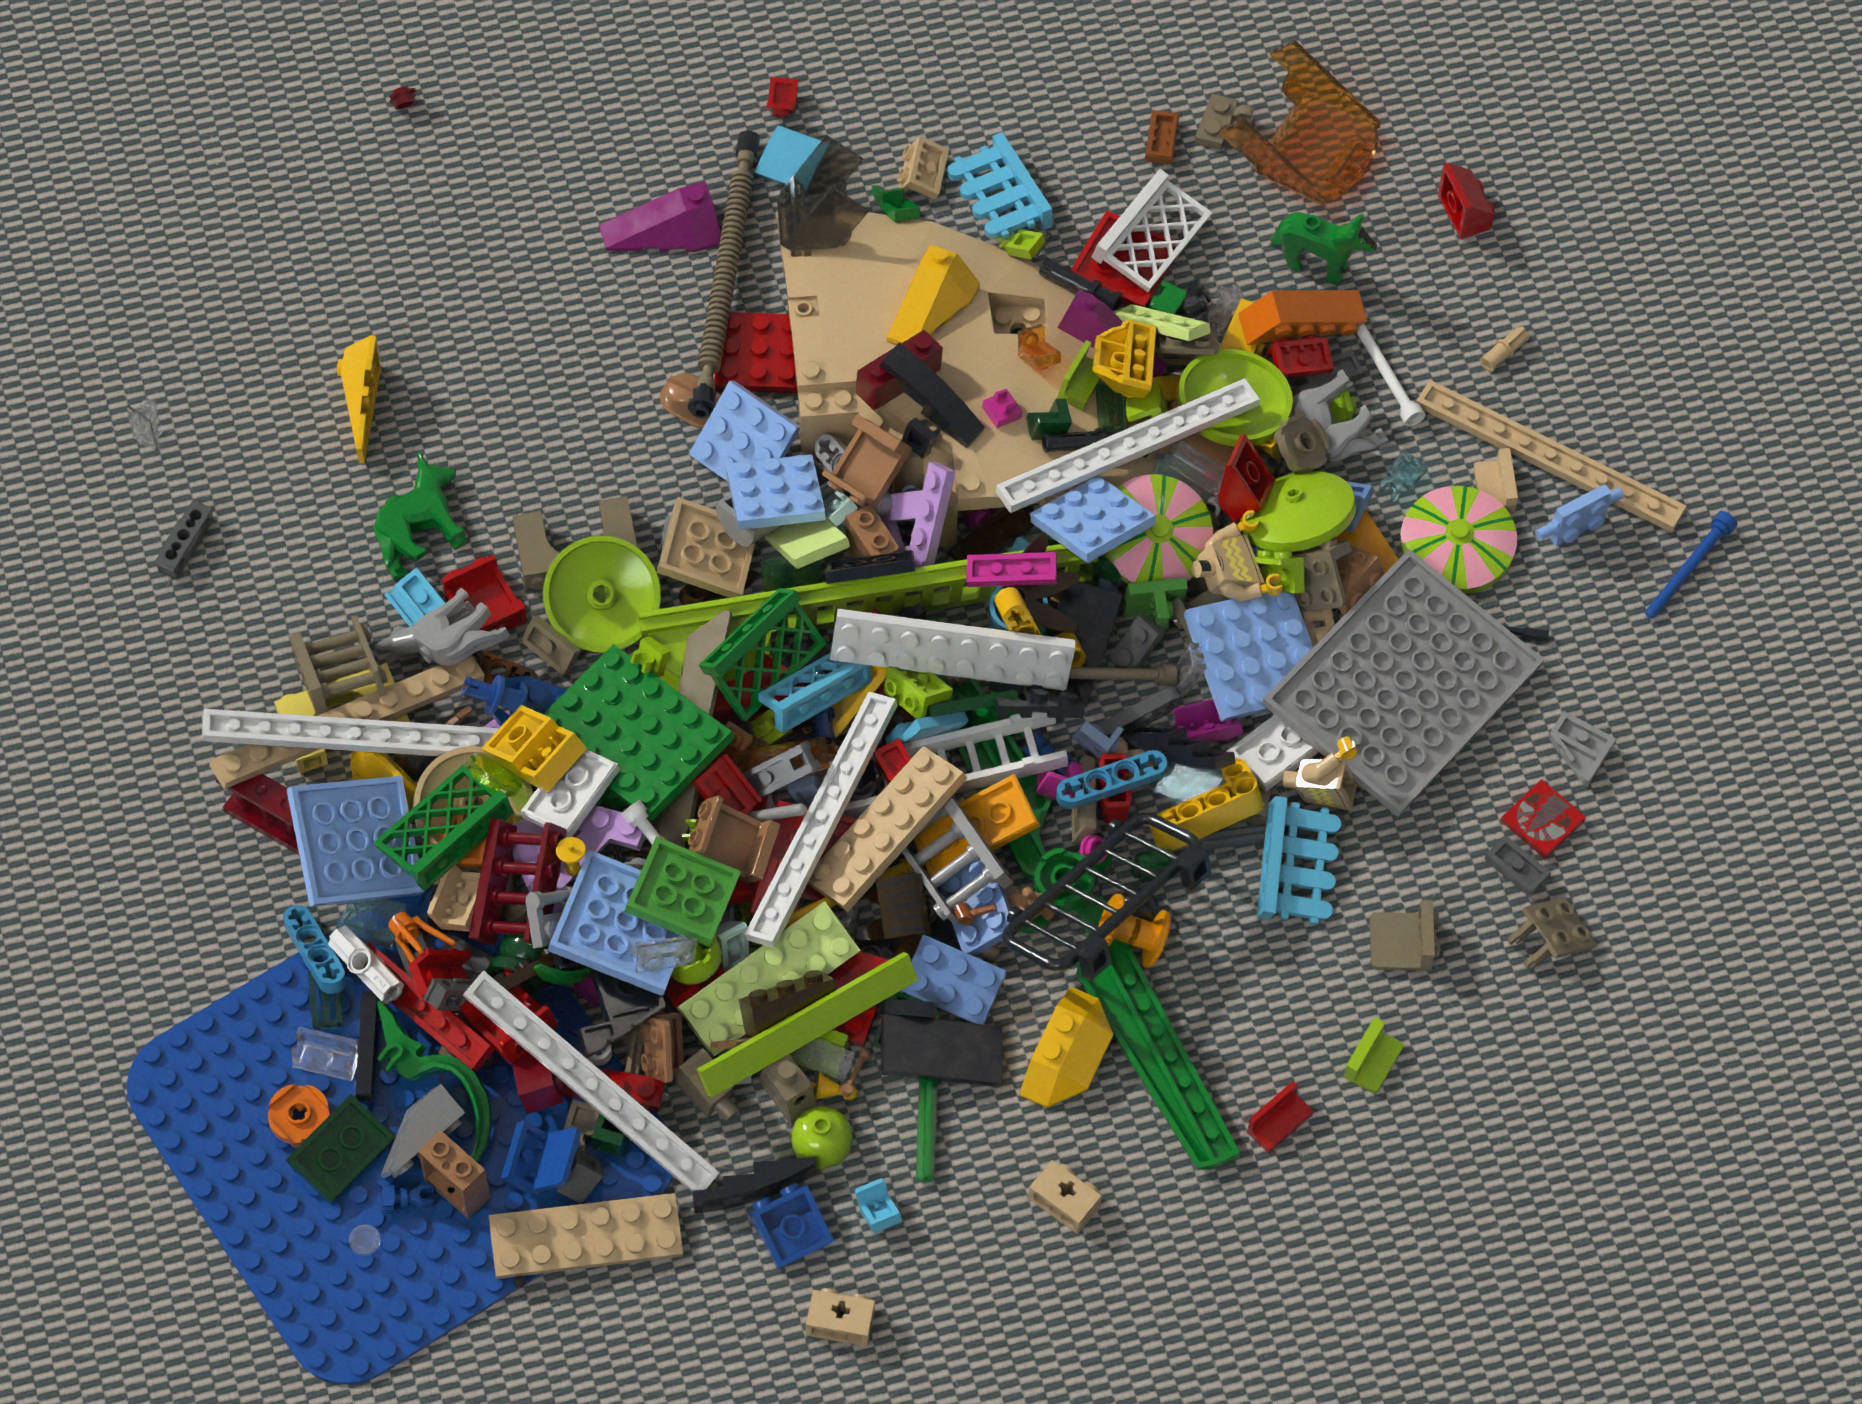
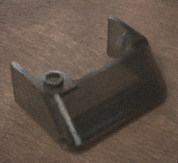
M825 136L786 183L778 196L780 245L790 251L837 248L840 245L844 246L849 241L852 231L868 213L867 208L847 196L848 191L846 190L847 179L863 161L861 156L830 136Z

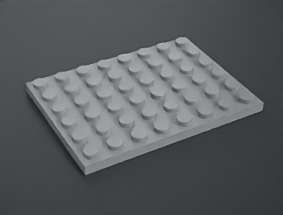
M1408 549L1263 698L1261 704L1325 757L1332 752L1333 754L1339 752L1337 741L1342 737L1349 736L1351 741L1355 742L1357 755L1353 759H1342L1341 761H1346L1357 784L1399 817L1537 671L1545 659L1413 551Z

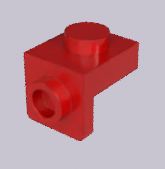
M770 77L769 97L766 108L772 112V116L789 117V113L796 114L798 79Z

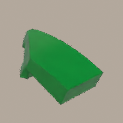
M879 185L872 186V195L876 202L894 222L920 218V207L910 200L904 199V188L897 187L884 190Z

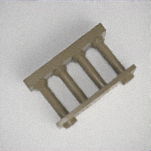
M357 615L351 617L355 631L310 644L309 641H303L300 632L289 635L294 657L316 716L328 711L325 701L330 700V696L374 683L380 697L386 695L383 686L384 683H388L383 665L377 666L368 644L371 638L367 625H360ZM358 642L359 644L339 651L315 657V654H319L345 645H349ZM364 656V659L353 661L327 670H320V668L326 666H330L353 658ZM368 669L370 671L369 673L355 676L329 685H326L325 683Z

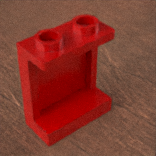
M494 554L488 557H480L472 564L462 569H454L442 578L443 592L448 601L462 588L469 594L464 603L469 601L475 609L481 602L488 607L492 615L479 630L490 632L494 629L498 630L501 627H505L509 631L527 622L526 608L521 599L517 600L498 568L497 559Z
M504 971L506 976L512 974L509 971ZM517 987L509 992L554 1030L558 1026L550 1008L546 1005L540 1006L522 988ZM468 1000L459 1007L467 1024L496 1048L495 1050L510 1064L527 1052Z

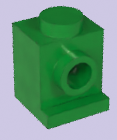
M1163 280L1160 286V296H1154L1149 308L1181 316L1185 311L1184 299L1186 291Z

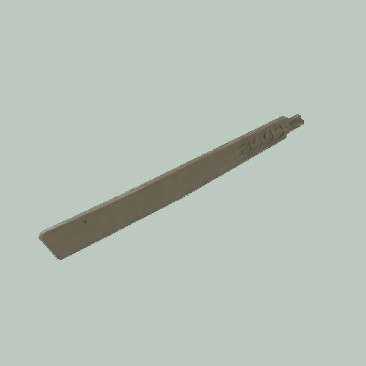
M724 610L688 636L678 688L679 693L712 717L718 686L710 675H705L698 665L729 636L732 613L728 610ZM692 782L655 818L653 826L664 840L688 850L689 844L682 839V833H690V827L685 823V820L694 819L699 791ZM639 1025L623 1037V1044L628 1046L624 1072L641 1075V1057L644 1054V1042L640 1037Z

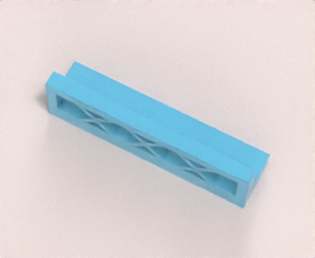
M829 653L760 692L758 700L775 712V728L781 733H785L870 684L872 681L871 665L830 660ZM820 670H833L829 674H815ZM797 683H811L806 687H793ZM776 695L788 696L780 702L773 698Z

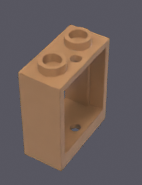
M441 1130L418 1151L424 1180L432 1185L439 1194L467 1219L471 1218L490 1199L485 1169ZM449 1188L455 1189L453 1193H448Z

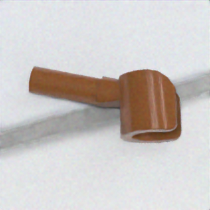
M959 903L953 907L956 919L965 926L970 925L974 918L979 915L997 911L996 904L970 909L968 903Z

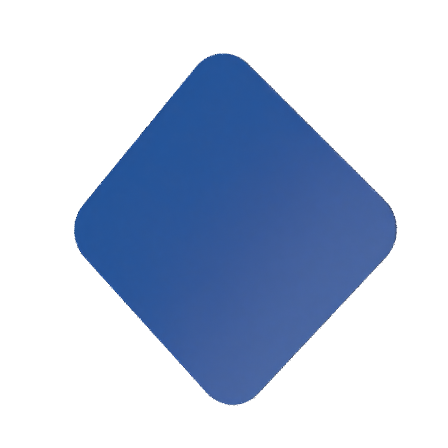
M432 886L421 895L391 898L388 901L382 902L345 925L349 926L365 944L370 942L406 972L395 945L396 936L389 930L388 924L392 917L399 912H407L411 918L418 916L424 923L428 924L427 911ZM502 911L500 921L506 922L505 916ZM331 932L330 934H328V935L325 936V938L327 939L328 943H329V941H330V937H329V936H330L333 932ZM429 933L432 948L440 950L445 942ZM451 933L492 957L499 956L500 943L505 935L498 934L496 945H487L470 939L465 934ZM334 951L344 968L347 982L346 987L334 994L323 992L298 952L146 1044L135 1057L129 1070L127 1095L137 1120L300 1365L315 1377L335 1384H358L372 1380L518 1290L519 1288L513 1284L515 1277L500 1279L495 1277L489 1215L662 1195L670 1186L673 1176L632 1140L629 1139L621 1158L594 1150L592 1140L589 1137L586 1139L588 1146L587 1154L599 1159L603 1177L582 1203L556 1191V1188L528 1194L500 1179L517 1122L526 1121L546 1133L564 1130L572 1101L587 1102L584 1099L562 1096L563 1103L527 1114L518 1097L513 1063L510 1064L494 1050L492 1055L495 1057L491 1068L482 1066L477 1072L488 1093L492 1108V1130L488 1146L478 1163L485 1169L490 1199L471 1218L467 1219L434 1189V1193H423L420 1195L425 1200L435 1199L434 1206L424 1209L407 1203V1206H401L400 1203H395L393 1214H382L381 1185H394L395 1191H400V1188L407 1187V1191L422 1184H428L424 1180L420 1158L416 1155L411 1158L414 1164L403 1174L398 1175L396 1178L392 1174L384 1179L381 1176L406 1110L430 1090L442 1084L465 1112L458 1118L461 1124L447 1136L470 1157L476 1140V1115L471 1097L461 1079L456 1075L443 1071L425 1076L419 1081H410L402 1077L396 1069L391 1071L385 1069L391 1059L388 1057L381 1062L377 1059L387 1046L379 1014L373 1103L361 1104L395 1138L329 1204L285 1161L297 1148L282 1142L271 1131L268 1122L269 1103L277 1091L292 1084L305 1087L307 1084L319 1089L328 1101L330 1114L350 1094L356 1098L362 991L372 990L356 974L349 971L347 964ZM322 955L317 956L313 959V961L324 962L328 959V957ZM330 971L327 972V977L331 978V980H334L331 976ZM545 981L546 987L541 996L537 995L535 1001L542 1007L546 1005L550 1008L558 1024L554 1031L585 1057L577 1032L580 1028L594 1025L567 986ZM389 1002L387 1006L398 1017L406 1034L414 1041L420 1042L427 1047L422 1053V1057L438 1055L442 1044L393 1002ZM600 1050L599 1052H597L595 1055H596V1056L602 1055V1052H601L602 1050ZM613 1050L609 1062L605 1065L596 1066L601 1069L624 1072V1066ZM305 1109L302 1111L293 1110V1120L304 1119V1114L307 1111ZM648 1111L665 1125L656 1111ZM454 1188L448 1189V1193H453L455 1191ZM542 1274L522 1276L525 1279V1285Z

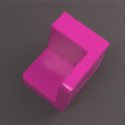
M1071 761L1062 775L1051 771L1038 773L1036 793L1057 800L1058 784L1064 779L1082 774V764ZM1069 789L1065 790V795H1069L1070 798L1075 796V793H1071Z

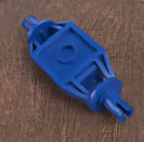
M497 675L492 684L467 676L463 683L467 686L466 688L462 687L461 694L485 701V714L492 716L502 726L520 705L543 714L568 689L529 676L505 678L502 675ZM498 706H501L509 710L510 713L507 714L506 712L499 709Z

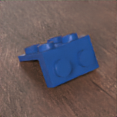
M526 1121L517 1122L500 1179L528 1194L564 1186L572 1174L573 1160L580 1147L581 1130L572 1127L546 1133Z

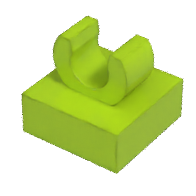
M649 635L641 639L639 648L633 652L630 663L636 664L639 662L643 665L641 670L643 673L651 671L660 677L664 675L670 651Z
M771 709L751 721L753 732L757 739L761 740L765 748L772 746L793 732L790 729L785 733H781L775 728V712Z

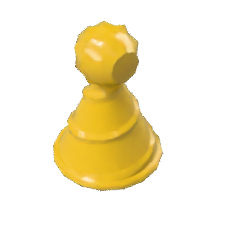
M566 837L558 843L556 855L566 863L564 866L566 873L571 876L579 873L581 869L579 861L585 856L586 845L579 838Z
M821 1071L818 1072L816 1082H810L814 1089L815 1101L838 1095L841 1096V1086L828 1076L822 1074ZM852 1086L853 1092L850 1097L843 1096V1098L847 1101H853L858 1094L856 1086Z

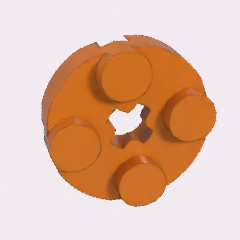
M292 1084L281 1088L274 1094L269 1103L268 1122L271 1131L282 1142L298 1148L330 1115L328 1101L319 1089L306 1084L305 1087ZM295 1109L298 1111L305 1109L307 1112L304 1114V1119L293 1120L294 1115L292 1111Z

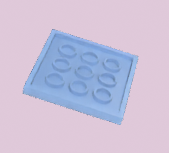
M1281 592L1278 596H1270L1268 593H1263V597L1246 602L1230 599L1186 609L1183 613L1221 722L1270 711L1261 704L1263 698L1313 648L1294 593Z
M402 776L291 786L287 789L310 907L415 896L425 892L416 884L414 878L379 851L373 843L409 812ZM409 837V846H416L414 837ZM394 838L387 846L389 848L402 847L403 838ZM409 854L407 857V863L411 866L419 860L418 854Z
M588 849L547 951L663 996L686 937L624 912L641 870Z

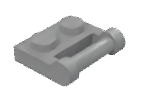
M565 886L560 891L541 893L540 891L531 892L526 896V908L533 948L549 946L573 886ZM561 903L562 912L543 915L542 909L544 906Z

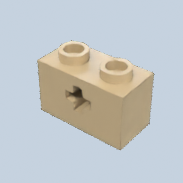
M1051 1160L1030 1185L1028 1199L1076 1234H1079L1100 1208L1102 1195H1100L1099 1190L1092 1183L1087 1181L1084 1183L1075 1177V1173L1067 1165H1059Z
M823 1288L821 1291L813 1290L806 1320V1336L868 1347L875 1314V1300H870L868 1296L862 1294H853L852 1296L841 1295L836 1290ZM840 1312L845 1313L842 1318H837Z

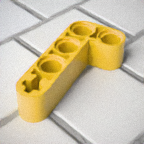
M1013 587L1000 590L995 596L994 601L1008 630L1042 635L1020 592ZM1066 632L1054 636L1075 640V651L1071 667H1081L1085 663L1086 656L1077 637L1073 633Z
M1237 758L1235 759L1236 764L1221 768L1225 784L1156 815L1192 832L1201 839L1257 814L1263 809L1264 802L1257 780L1247 763ZM1149 825L1156 846L1163 847L1164 850L1171 849L1174 851L1187 845V843Z

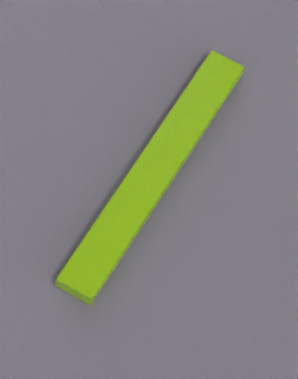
M903 952L697 1068L706 1094L713 1098L917 982L918 977L909 954Z

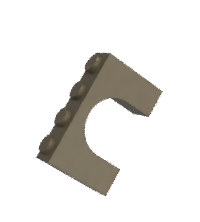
M627 496L598 501L603 536L623 539L638 548ZM541 511L512 516L525 589L541 590L544 586L547 571L559 552L554 550L547 541Z

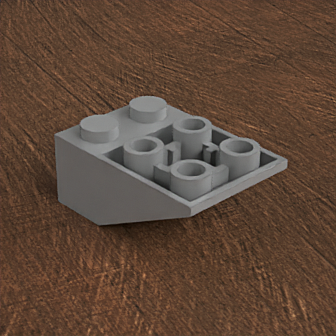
M442 1084L430 1090L406 1110L382 1170L381 1176L383 1179L391 1174L394 1178L403 1174L414 1164L411 1158L415 1155L419 1158L418 1151L440 1130L448 1135L461 1124L458 1118L465 1112Z

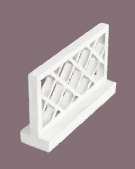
M1161 169L1157 171L1100 240L1091 257L1100 264L1104 260L1147 292L1151 290L1212 214L1210 210L1167 180L1169 175ZM1166 191L1176 197V205L1163 204L1162 196ZM1194 210L1202 217L1198 221L1187 222L1184 211ZM1179 211L1181 222L1167 223L1165 212ZM1160 212L1162 223L1148 224L1146 215L1148 213ZM1169 229H1183L1184 239L1171 241ZM1163 230L1165 241L1152 242L1150 231ZM1144 231L1146 242L1132 243L1131 233ZM1153 248H1167L1169 257L1167 259L1155 260ZM1148 249L1150 260L1136 261L1134 250ZM1128 250L1130 262H1121L1113 255L1116 251ZM1138 267L1152 268L1153 277L1149 282L1139 275Z

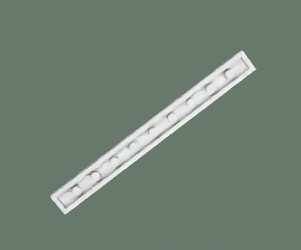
M1244 378L997 484L995 492L1009 512L1012 513L1259 406L1260 398Z
M868 692L745 932L748 941L775 948L898 706L895 698Z
M204 709L202 714V741L441 756L450 750L467 746L483 747L499 729Z
M482 971L462 995L692 1193L693 1190L707 1189L720 1173L485 971Z

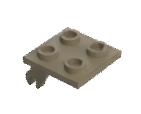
M1565 897L1524 907L1522 912L1528 921L1507 938L1510 945L1514 942L1518 944L1538 929L1545 939L1546 943L1534 955L1524 961L1523 964L1526 969H1529L1531 966L1533 968L1551 954L1554 958L1590 950L1598 945Z

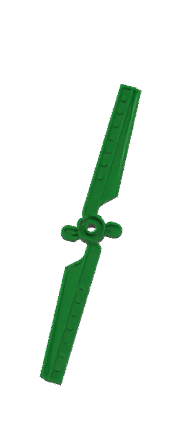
M938 618L928 620L940 622ZM935 674L953 689L951 699L936 704L986 695L976 679L969 678V680L962 683L963 687L959 688L957 684L951 686L944 675ZM993 706L965 711L969 721L959 730L999 721L1001 718L997 717ZM1003 736L1010 763L1022 761V758L1025 757L1012 736ZM995 739L974 743L981 770L1002 765ZM966 746L955 748L967 772L972 773L973 769ZM1034 774L1018 778L1040 827L1006 844L1021 874L1027 879L1034 880V891L1043 894L1086 855L1082 854L1081 856L1080 849L1077 853L1065 851V848H1056L1046 853L1040 841V833L1051 808L1052 800L1036 793L1037 776ZM992 785L985 786V787H981V788H976V789H977L978 792H980V791H982V790H984V789H986V788H988V787H990V786H992ZM1107 855L1105 860L1097 865H1093L1091 868L1104 874L1111 868L1113 858ZM1085 872L1071 885L1106 903L1103 898L1092 895L1095 876ZM1065 890L1051 902L1067 912L1074 911L1078 918L1097 928L1104 911L1101 907L1068 890ZM1039 915L1032 922L1047 928L1052 919L1045 920L1042 915ZM1026 925L1020 930L1027 934L1037 932ZM1084 928L1087 937L1093 933L1092 931ZM1113 939L1109 946L1112 963L1092 981L1082 976L1079 963L1076 978L1087 994L1099 998L1113 1032V1037L1197 1170H1212L1240 1158L1239 1149L1129 944Z

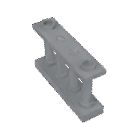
M952 795L919 833L943 815L945 817L951 816L954 821L951 824L952 828L918 854L914 855L908 845L902 853L915 872L922 873L923 884L936 901L933 908L943 921L948 918L953 924L957 925L960 922L956 919L953 912L955 905L963 903L988 883L993 884L997 882L1003 889H1006L1014 881L955 796ZM965 837L970 844L966 847L967 851L930 878L922 865L956 839H963ZM975 860L977 862L981 860L985 865L982 869L983 873L945 900L938 887Z

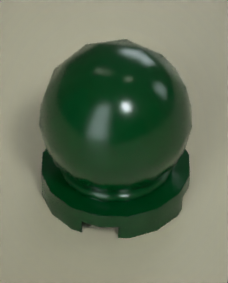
M505 934L500 943L499 956L492 958L485 972L492 978L505 970L514 973L516 972L514 967L528 958H531L532 962L542 958L540 953L549 946L533 948V945L524 942V935ZM538 976L519 987L535 1000L537 995H542L546 983Z

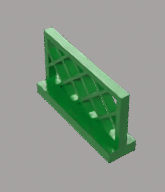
M779 588L698 665L705 675L711 676L741 721L746 722L763 705L758 700V694L766 690L760 689L762 671L772 672L771 685L769 686L771 687L799 671L826 645V642L799 604L801 598L796 590ZM793 609L797 615L795 628L785 627L786 615ZM770 630H777L775 648L765 647L766 634ZM785 631L795 632L793 649L783 648ZM802 633H809L814 641L807 650H800ZM750 649L757 650L755 667L745 666L746 653ZM764 650L775 651L773 669L762 668ZM782 652L792 653L791 666L786 670L780 669ZM730 669H736L735 687L728 686L722 678ZM744 670L754 671L752 688L742 687ZM749 691L752 692L751 704L744 710L740 704L741 692Z
M462 765L373 843L379 851L414 878L416 884L422 890L426 891L487 837L490 819L506 821L514 814V811L506 794L501 790H494L467 767ZM464 777L470 781L469 789L455 790V785ZM488 795L490 797L482 805H474L475 796ZM469 797L468 806L453 807L454 798ZM448 799L447 808L432 809L433 804L437 800ZM468 814L467 818L460 824L452 825L453 815ZM447 816L446 826L431 827L432 817ZM426 818L425 828L410 829V824L415 819ZM445 834V837L437 844L429 845L430 835ZM424 836V843L419 846H409V837ZM394 838H403L402 847L389 848L387 844ZM423 853L422 857L412 866L407 863L409 854Z

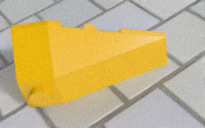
M931 244L929 245L920 261L886 341L897 345L899 342L903 343L922 330H925L932 336L937 327L944 322L948 323L951 321L957 311L961 308L964 310L971 304L980 287V282L957 253Z
M372 335L346 347L343 359H338L337 376L342 378L359 464H365L381 372L377 337Z

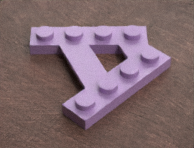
M929 462L923 490L890 494L892 498L891 509L886 515L879 516L898 544L899 552L914 551L915 568L934 565L956 473V471L938 462ZM915 520L910 546L904 547L897 522Z
M597 805L592 808L575 832V834H578L576 838L582 840L586 845L585 856L588 849L599 853L608 843L640 851L646 836L638 826L634 827L632 823L628 824L621 816L622 812ZM526 819L513 824L517 826V832L543 834V827ZM515 844L512 854L514 861L538 863L540 846ZM585 856L579 861L580 866H582ZM562 860L556 891H560L563 887L568 886L578 875L577 873L571 876L566 873L564 868L566 863ZM522 875L531 893L535 875ZM561 903L554 905L552 914L562 912Z

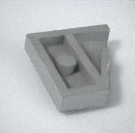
M1565 711L1559 717L1548 738L1586 787L1591 783L1616 741V738Z

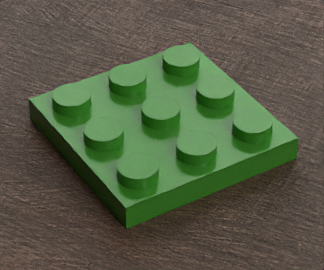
M656 836L624 912L710 947L741 871Z

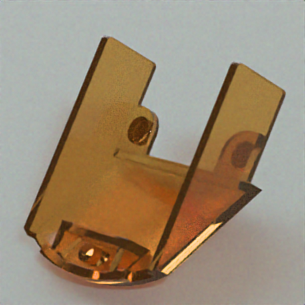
M1294 40L1273 49L1270 53V56L1288 72L1282 83V89L1285 96L1294 104L1270 142L1244 118L1222 126L1218 132L1254 165L1251 171L1323 205L1348 193L1365 175L1377 150L1378 142H1376L1377 129L1381 128V121L1306 49Z

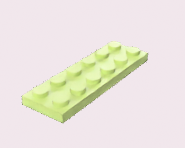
M824 901L785 929L775 948L765 945L761 946L679 1005L677 1009L713 1058L724 1049L710 1048V1042L739 1039L746 1034L739 999L749 996L751 991L775 987L780 981L801 978L808 971L819 970L828 975L861 950Z

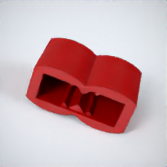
M1124 753L1102 754L1099 767L1126 759ZM1122 769L1117 773V776L1121 780L1127 781L1129 770ZM1097 778L1098 790L1104 789L1106 783L1102 779ZM1131 790L1100 800V814L1105 823H1111L1114 819L1125 822L1128 819L1132 798Z

